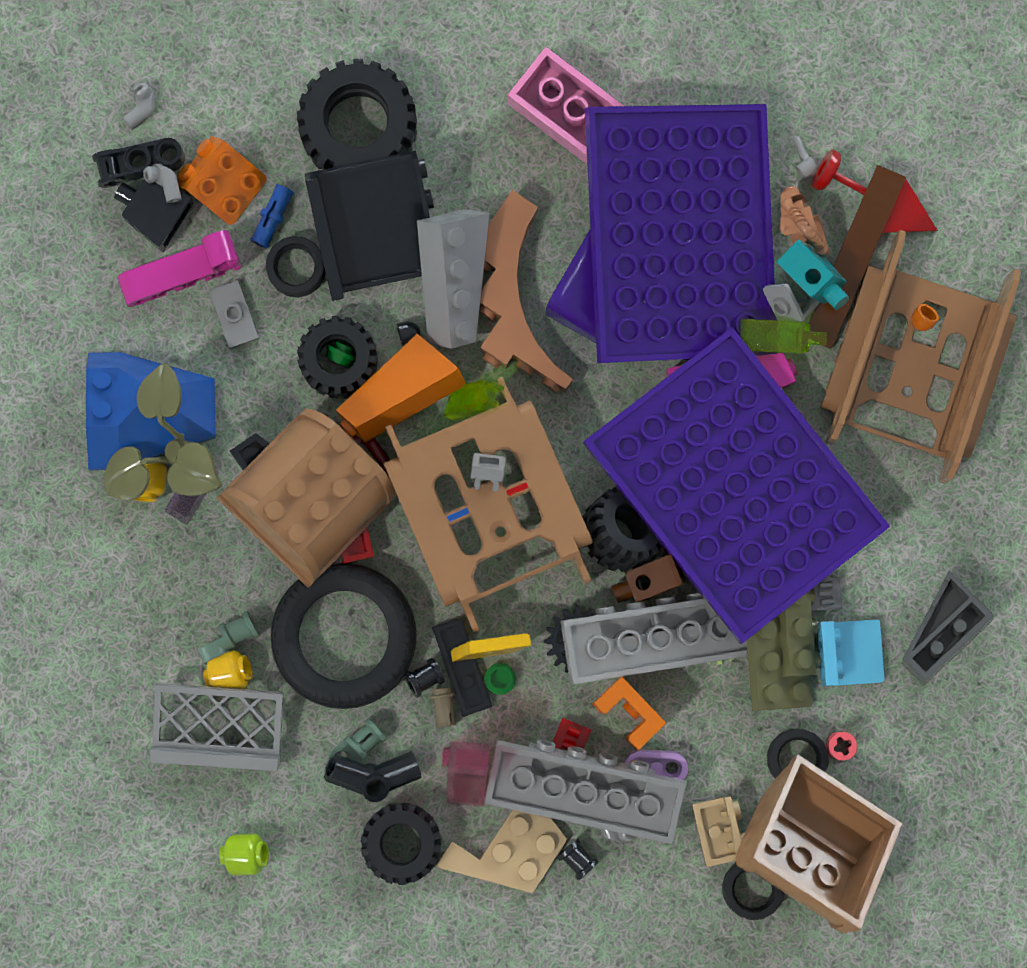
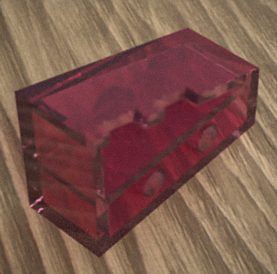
M450 741V747H443L442 767H448L447 803L485 806L490 744Z

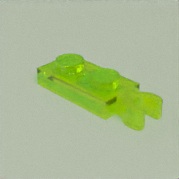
M486 380L465 384L462 388L449 395L443 416L454 421L476 416L487 411L489 407L496 408L499 402L494 400L499 391H503L504 386L494 381L488 382Z

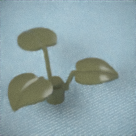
M166 363L159 365L142 381L137 392V405L141 414L146 418L153 419L158 417L159 424L170 432L175 439L166 445V456L142 459L140 451L135 447H124L118 450L109 460L105 470L104 483L108 496L121 500H134L140 497L146 491L149 484V471L145 467L149 463L165 462L174 464L168 471L167 480L172 490L180 495H204L222 486L208 449L202 444L184 440V434L176 431L164 418L177 415L182 402V392L174 370Z

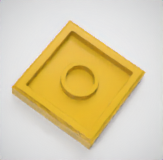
M524 633L466 642L452 649V662L514 653L531 646L530 635Z

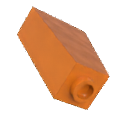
M416 334L336 409L342 420L339 425L351 438L356 435L365 443L385 432L386 426L392 425L393 427L462 388L466 382L456 365L420 335Z

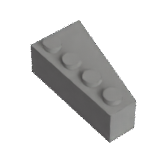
M463 209L417 221L427 339L429 344L453 349L476 342L489 212Z

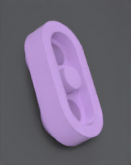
M637 749L630 752L624 762L630 764L631 760H643L650 765V769H655V774L682 780L686 778L688 773L686 759L676 751ZM673 761L677 763L678 766L674 772L666 770L668 762Z

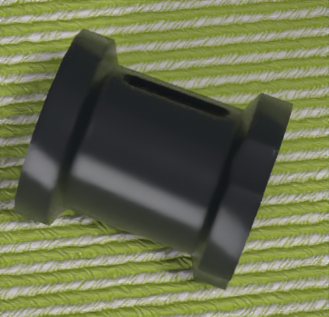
M433 658L428 659L427 664L413 672L407 671L404 676L409 689L416 698L420 697L425 689L437 683L439 685L445 683L443 673Z
M576 838L557 858L567 863L576 873L575 878L579 881L599 861L596 858L592 859L579 845L580 840Z

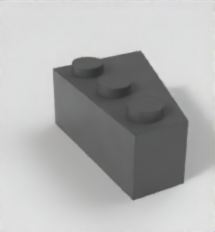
M949 570L909 645L901 664L925 686L993 621L995 615Z

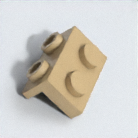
M725 796L691 804L705 866L710 867L736 861V853L745 835V832L739 833L737 821L742 820L738 801L732 802L731 796Z

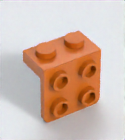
M211 136L198 146L196 150L197 155L193 161L181 168L177 175V178H179L177 181L181 191L195 197L221 220L232 225L238 220L266 183L267 178L265 174L227 142Z

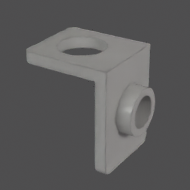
M788 284L766 285L763 288L764 294L779 323L802 322L820 303L813 298L796 300Z

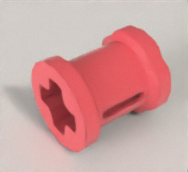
M847 732L832 733L828 736L825 744L828 755L837 760H848L857 751L855 738ZM837 738L848 742V746L844 748L845 754L840 751L835 752L834 747L838 744Z

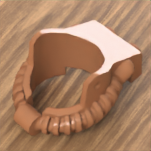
M789 186L785 188L784 192L780 193V230L785 236L790 235V240L793 244L799 239L809 243L820 256H828L830 248L827 245L819 215L813 216L811 206L805 204L808 202L805 195L797 187Z

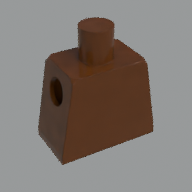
M670 554L625 572L627 580L614 584L611 587L618 603L633 597L636 602H642L688 583L683 570ZM648 576L651 585L644 589L640 581L641 578Z

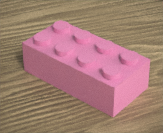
M547 47L543 49L509 92L507 104L585 164H587L585 108L623 106Z

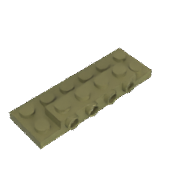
M813 588L747 640L752 711L812 707L810 675H817L816 668L821 663L820 654L814 647V637L818 633V624L812 618L811 605L814 604L816 598Z

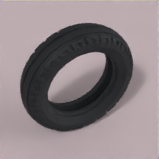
M353 563L331 564L308 588L299 579L295 581L278 603L271 625L272 652L283 678L304 698L329 708L350 709L362 707L387 695L405 676L411 665L416 648L415 619L410 604L402 591L382 573ZM339 591L356 592L371 599L382 611L388 626V644L379 664L368 674L349 681L332 680L317 673L304 658L299 641L300 626L307 610L323 596Z

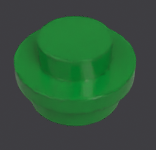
M336 341L334 346L328 344L326 347L328 349L326 357L345 367H349L351 361L354 362L356 359L351 354L353 348Z
M494 664L485 673V685L494 694H507L515 686V672L507 664Z

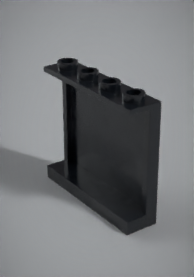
M416 151L305 173V183L332 301L344 299V292L422 276L417 221L430 218L428 209L434 208L431 190H424L422 179L428 178L425 160H418Z

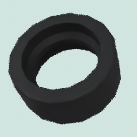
M290 236L283 238L272 246L267 255L266 271L268 278L276 290L286 296L300 298L310 295L320 287L325 278L321 250L314 242L305 237ZM293 249H300L309 253L314 262V273L311 278L299 285L283 281L278 272V261L281 256Z
M789 729L778 734L771 742L767 751V766L774 778L783 771L779 763L781 749L786 743L793 740H802L812 746L816 754L815 766L826 773L829 765L828 750L824 741L815 733L805 729Z
M736 863L733 864L725 873L722 883L723 898L728 907L738 916L749 920H760L774 914L781 905L784 892L771 884L772 892L769 900L764 905L757 908L743 906L735 896L734 886L736 879L746 871L738 867Z

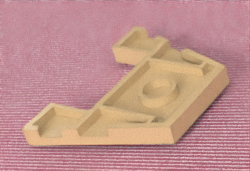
M512 810L480 859L452 841L436 866L448 871L533 893L568 839L551 818Z

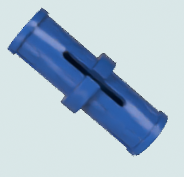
M279 184L275 185L266 208L261 209L260 215L262 217L253 236L250 238L251 242L263 248H269L278 225H282L284 222L282 216L291 197L294 195L292 190Z

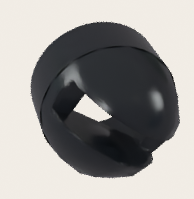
M409 321L397 323L402 347L416 334L420 335V329L415 323Z

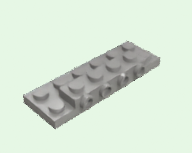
M701 593L686 595L687 601L676 603L675 597L656 599L657 606L645 608L644 601L626 604L627 611L615 612L614 606L595 609V616L560 621L570 685L748 656L747 640L743 644L738 642Z
M501 740L497 741L484 804L664 843H673L686 780L655 774V769H650V765L642 760H631V763L627 764L618 762V757L609 753H600L599 757L586 755L587 751L581 747L570 746L568 751L555 748L556 744L548 740H537L536 744L530 743L529 747Z

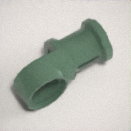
M244 612L243 617L229 624H219L223 636L198 649V652L204 664L207 665L208 661L236 648L237 643L252 636L254 638L259 637L258 629L249 612Z
M367 718L365 725L352 737L347 736L331 751L328 760L337 752L346 751L350 754L352 760L361 763L367 758V752L378 742H384L387 738ZM372 733V736L370 738H368L363 744H360V742L366 736Z

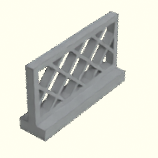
M156 683L150 762L278 771L281 762L280 748L284 692ZM162 692L175 693L183 703L170 712L162 703ZM183 693L192 695L187 698ZM197 695H207L215 705L202 714L191 701ZM216 696H224V697L219 700ZM230 697H239L247 706L235 717L223 705ZM247 698H255V700L250 702ZM262 699L276 700L275 712L267 719L255 707ZM185 706L198 718L187 729L174 716ZM217 708L230 720L219 731L206 719ZM249 710L261 722L251 733L238 721ZM163 712L166 717L161 721V713ZM275 718V725L273 727L269 722ZM168 720L181 732L174 740L160 739L161 726ZM200 722L213 734L206 742L197 741L189 733ZM231 725H234L245 737L238 744H229L221 735ZM266 727L274 736L273 747L260 746L253 736ZM185 736L189 741L181 739ZM217 739L220 743H215L213 741ZM247 741H249L252 745H244V744H245Z

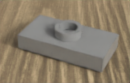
M236 280L209 290L229 349L231 350L259 340L239 281Z

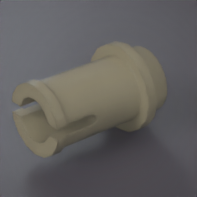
M451 687L432 689L433 695L430 696V699H433L436 727L456 725L452 697L455 696V693H451Z

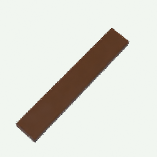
M876 166L833 265L846 280V284L841 289L849 296V300L838 310H835L828 302L825 304L820 302L811 315L802 336L803 338L832 349L904 184L905 176L882 166Z

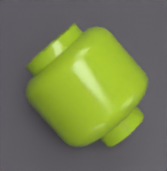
M254 833L232 834L227 838L225 845L220 848V863L225 865L228 873L234 876L257 875L268 864V844L259 835Z

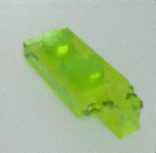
M741 319L740 337L751 351L804 353L809 352V345H827V332H810V324H805V322Z

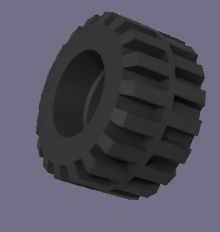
M332 316L330 320L322 318L319 320V324L316 326L312 324L308 327L309 332L306 335H302L300 339L301 346H298L297 350L299 360H297L298 365L307 383L312 389L317 390L319 394L323 396L326 394L330 398L337 399V396L348 398L350 394L358 390L376 373V363L378 362L376 347L370 333L359 322L355 323L348 317L340 319L339 316ZM337 340L350 343L356 352V361L353 367L342 374L327 373L321 367L319 361L322 349L328 343Z
M617 486L602 494L585 510L586 513L582 516L593 542L588 545L590 549L588 554L591 558L595 556L598 559L597 563L602 567L605 564L608 565V570L615 572L619 568L620 572H628L630 569L640 567L663 547ZM615 518L627 525L632 534V539L621 533L616 525Z
M395 803L377 811L366 823L361 836V853L366 861V866L374 872L377 878H382L390 884L406 885L407 883L419 881L432 870L440 856L442 837L438 824L423 808L410 803ZM398 824L412 827L420 838L418 854L412 860L403 863L391 860L385 854L382 845L383 837L387 830Z

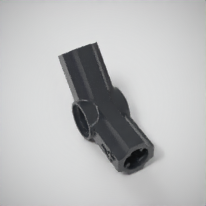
M412 751L378 765L373 763L363 764L335 754L329 758L324 774L326 782L362 794L370 802H380L388 796L389 791L422 778ZM378 779L374 785L367 786L370 781Z

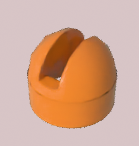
M920 304L914 310L911 317L912 325L919 331H928L939 321L938 313L927 304Z

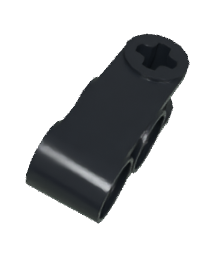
M163 138L124 148L100 151L92 155L93 162L97 163L99 171V187L109 188L121 185L123 182L144 178V169L147 166H153V164H161L172 171H176L183 166L185 153L175 139ZM175 149L177 150V155L173 160L165 161L162 159L163 153L166 150ZM137 156L147 157L146 164L143 167H132V162Z

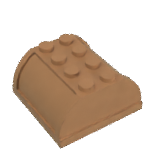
M305 408L216 499L308 588L395 498L396 493L385 471L337 423L318 411Z
M796 755L791 759L790 764L775 778L758 802L736 853V864L746 872H754L827 920L829 925L839 933H848L850 931L855 933L862 928L902 823L800 755Z

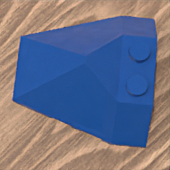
M122 352L88 353L86 365V438L89 471L106 470L111 457L124 447L137 448L142 459L159 457V454L165 453L166 445L175 439L170 432L159 424L158 417L153 419L146 418L141 414L137 405L139 386L161 363ZM170 366L178 378L182 392V402L177 415L174 417H164L166 422L176 431L184 434V440L200 444L215 439V378Z

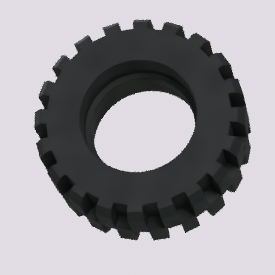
M353 59V64L345 65L344 60L335 62L336 68L329 70L328 67H325L319 71L320 77L317 80L312 78L309 81L307 93H302L299 100L300 110L297 111L298 131L307 155L311 157L313 164L319 170L412 151V143L416 141L417 136L415 104L413 97L409 94L407 85L403 80L399 81L396 73L390 68L385 71L381 68V64L375 61H371L370 65L363 63V59ZM355 96L368 97L381 104L387 116V125L382 136L374 143L360 148L347 147L335 141L328 126L329 115L334 107L341 101Z

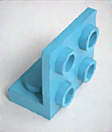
M879 620L817 623L818 652L821 657V687L882 683L885 681Z

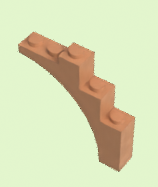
M512 190L488 225L483 272L488 273L489 270H492L494 273L481 290L479 313L491 321L495 317L499 321L480 347L481 352L485 354L482 359L496 369L500 365L507 369L511 361L515 359L518 361L515 366L529 376L534 372L543 378L541 383L554 393H557L559 389L565 393L573 379L556 366L538 345L526 323L519 300L517 281L519 256L526 234L538 214V206Z

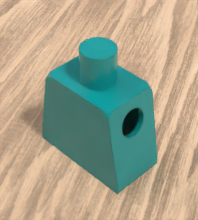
M798 239L777 261L813 299L823 304L828 302L835 310L840 309L849 300V296L841 289L846 284V280L811 245Z

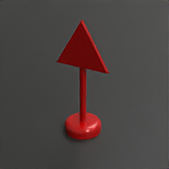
M831 149L819 165L812 179L811 187L816 190H824L832 179H835L864 195L866 187L837 172L841 163V154ZM905 179L882 233H898L900 230L905 232L938 231L910 184Z

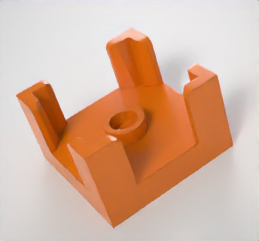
M621 676L592 705L601 714H605L622 699L625 702L622 706L624 710L634 720L638 717L643 720L626 736V740L633 748L639 750L666 722Z

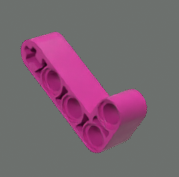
M223 230L209 234L202 239V245L119 274L117 279L127 307H135L166 296V292L174 289L176 292L196 285L195 282L202 279L208 281L225 275V271L233 268L235 271L239 270L242 264L229 231Z

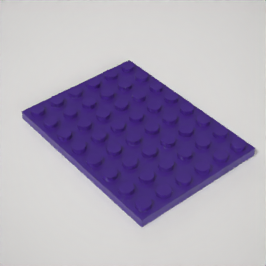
M767 105L607 106L585 108L597 363L691 359L732 327L755 356L777 354L776 316L763 291L766 285H775Z
M733 327L583 441L584 446L668 553L672 555L675 562L740 644H743L890 527Z

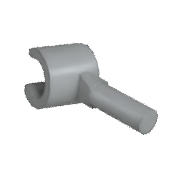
M796 136L793 138L802 162L795 166V169L803 181H806L815 175L816 163L806 153L800 136Z

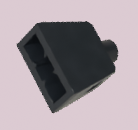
M145 179L137 190L123 182L114 195L116 200L126 205L122 213L124 220L162 252L165 251L194 205L192 198L184 193H181L182 200L167 203L163 186L155 182L148 183Z

